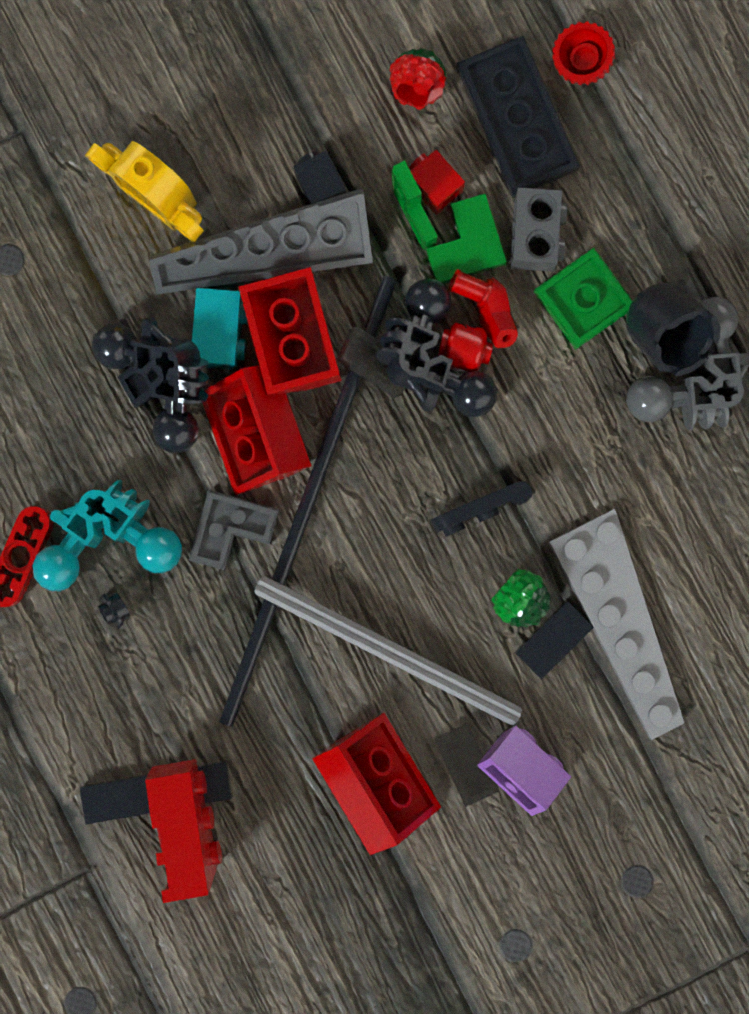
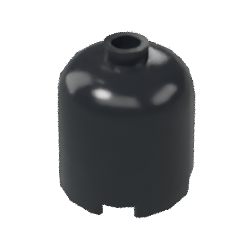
M660 283L647 287L631 302L626 316V328L633 342L659 371L672 372L675 376L693 372L707 361V357L704 354L710 349L712 342L718 344L720 340L721 327L717 317L686 291L674 284Z

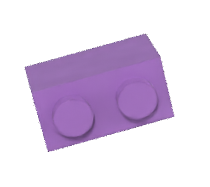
M517 726L503 732L477 764L484 773L531 816L546 811L571 778L563 769V764L556 757L546 754L536 744L535 738L528 731L519 729Z

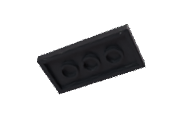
M524 36L457 62V71L512 198L515 197L517 188L535 189L579 170V163Z

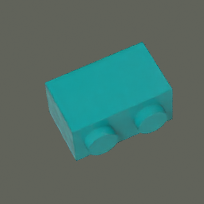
M196 288L192 342L197 345L200 357L208 361V366L204 368L238 370L239 361H245L247 349L246 339H241L242 324L248 325L240 291Z

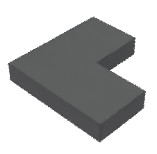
M208 490L189 561L226 570L235 535L270 545L280 509Z

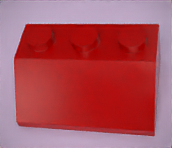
M311 267L239 286L267 395L307 391L342 381Z
M260 365L242 368L204 390L208 394V400L202 403L235 495L290 477L312 466L286 393L267 395Z
M384 712L338 739L312 758L369 855L397 846L441 808Z

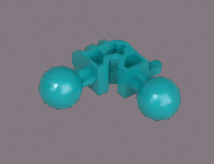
M119 479L106 492L90 490L81 497L79 502L75 503V506L51 512V520L68 533L60 545L48 546L36 555L32 565L33 575L39 585L49 591H62L69 588L77 580L80 572L77 557L85 546L97 548L103 539V528L105 534L114 541L122 544L128 541L135 546L139 564L145 570L152 573H165L172 570L182 556V544L179 537L168 528L153 527L148 529L139 523L150 505V500L146 499L138 504L136 502L137 491L130 489L125 493L121 492L123 482ZM97 501L102 503L105 511L118 518L119 521L117 522L105 514L97 513V509L94 507Z

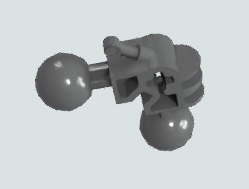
M709 297L700 302L701 305L717 317L721 327L718 344L712 342L710 349L707 351V361L698 367V373L701 376L689 377L679 381L678 386H669L664 380L656 376L638 378L631 384L626 398L628 409L634 417L643 422H655L664 418L671 408L682 407L683 422L689 431L694 428L696 421L699 422L703 429L711 428L714 419H716L720 427L725 428L728 425L729 407L736 406L743 398L744 387L742 383L744 380L742 378L749 367V352L744 354L729 353L728 338L734 334L739 320L736 307L730 301L721 297ZM718 388H720V390L723 391L726 390L727 397L725 398L722 395H718V393L710 394L707 396H699V394H707L717 390Z

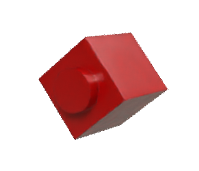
M437 149L429 156L425 153L421 154L409 166L422 193L421 199L435 215L440 213L463 193L465 181Z

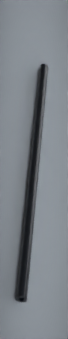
M383 276L274 571L272 580L283 586L286 584L396 286L397 280L394 278ZM266 599L263 601L219 720L220 723L233 727L278 606Z

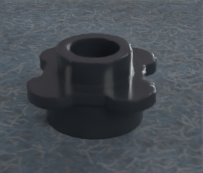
M117 592L109 596L105 593L102 594V597H100L102 604L98 606L100 614L107 625L114 623L117 629L121 628L122 622L130 618L124 602Z

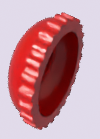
M586 21L585 23L578 22L576 25L571 24L569 28H564L563 32L558 34V39L554 41L555 47L552 48L553 62H555V68L558 69L560 76L562 75L566 81L570 80L572 84L578 83V85H582L585 83L589 85L591 82L596 83L598 79H603L604 75L610 72V67L613 66V59H615L613 39L609 36L608 31H605L602 26H597L596 23L590 24Z

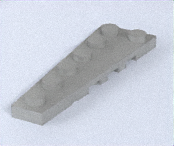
M615 509L549 541L548 543L589 623L594 627L593 631L648 738L653 740L684 724Z

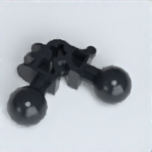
M425 278L418 280L410 286L406 294L405 307L412 318L411 321L402 318H390L386 321L385 326L389 332L382 334L380 343L383 349L376 352V358L387 365L386 372L393 384L415 392L422 402L421 407L425 412H430L436 407L439 393L442 392L452 396L451 399L456 409L463 415L470 417L486 415L494 407L498 396V389L490 376L479 371L463 373L461 376L450 372L453 360L443 355L430 360L427 353L437 346L440 336L439 333L432 331L431 328L434 323L440 322L447 316L451 308V295L446 285L437 279Z
M153 317L142 321L141 340H137L133 331L121 323L106 324L101 327L93 336L91 346L96 360L108 369H124L134 361V373L147 375L156 372L158 377L151 383V396L165 399V410L154 419L152 429L154 439L161 449L169 453H183L189 450L197 442L199 427L195 417L191 412L187 411V404L202 403L208 400V394L200 388L208 384L207 374L200 371L201 368L208 366V361L200 357L197 345L188 339L172 338L169 334L166 335L158 327V323Z

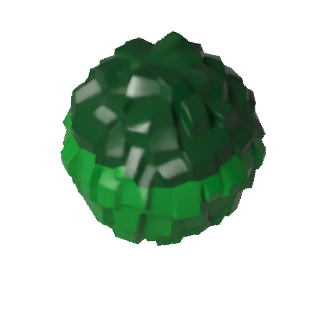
M518 568L496 592L491 601L494 604L493 609L503 622L516 627H529L539 625L542 617L550 610L551 598L539 575Z

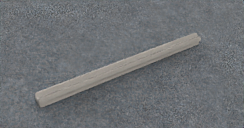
M262 576L259 579L254 590L256 595L510 725H515L518 722L522 713V709L518 705L266 576Z

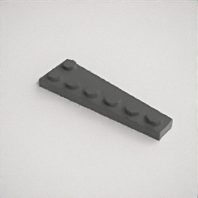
M363 189L348 192L199 239L195 243L190 242L150 255L149 262L156 294L267 279L311 267L312 272L373 263Z

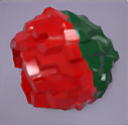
M424 48L411 49L398 56L390 65L389 71L391 75L389 79L392 91L394 92L393 95L395 99H399V103L402 105L407 104L421 110L428 104H434L437 99L442 97L443 88L446 86V70L441 59L435 55L434 51Z

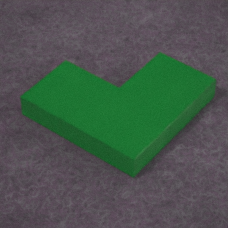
M404 160L393 166L391 190L419 244L426 251L427 248L436 246L438 236L421 205L422 193Z
M486 194L451 203L450 209L460 239L426 249L434 279L444 284L450 282L456 269L466 274L474 275L506 265L507 261Z

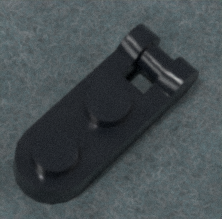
M516 482L431 519V523L436 533L443 531L445 537L466 529L464 525L466 520L477 516L479 522L499 515L497 507L510 502L518 506L528 502L532 497V489L526 482Z

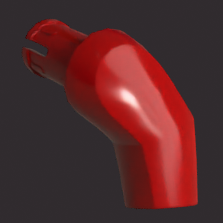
M456 269L450 280L448 291L477 302L481 327L486 330L487 336L496 348H507L513 345L517 340L518 332L511 315L508 295L504 285L494 277L484 281Z

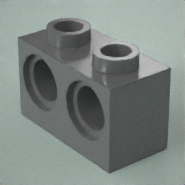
M517 188L513 208L510 269L553 272L558 261H563L565 239H559L560 225L566 224L567 203L561 202L562 190ZM538 205L543 206L548 210L549 217L538 219L532 214L531 208ZM534 241L542 242L547 248V254L543 256L534 255L529 249V244Z

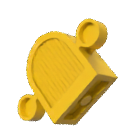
M131 141L123 152L111 143H105L101 147L94 143L86 152L85 156L100 170L110 175L121 190L173 231L177 229L194 243L204 232L199 226L202 216L194 209L197 202L190 188L171 168L149 150Z

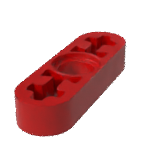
M36 506L27 507L19 513L0 556V585L7 584L11 574H4L5 568L13 573H22L23 576L21 579L13 577L9 587L14 591L13 596L1 599L2 592L0 591V607H11L18 604L27 590L33 576L32 565L35 557L45 548L54 527V522L50 518L51 513L44 508ZM39 513V521L44 523L43 528L35 529L30 538L38 540L36 546L29 541L19 540L20 534L28 536L32 526L27 523L28 518L36 517ZM19 546L27 548L30 553L28 564L21 568L15 566L11 560L13 550Z

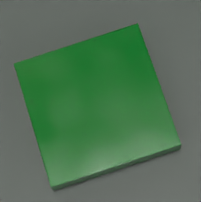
M592 248L534 290L537 298L575 350L625 316L633 301L595 248Z

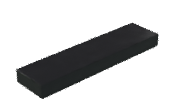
M227 760L197 766L198 771L203 770L206 777L207 792L203 794L205 804L233 798ZM148 774L81 786L80 794L85 825L149 814L145 783Z

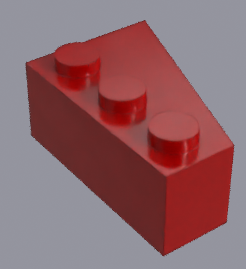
M196 759L153 766L145 779L152 829L157 828L162 852L156 853L157 866L165 865L168 883L165 890L161 891L163 903L208 896L217 866L222 863V850L219 841H213L211 829H214L215 821L212 807L206 806L203 794L207 792L204 771H198Z

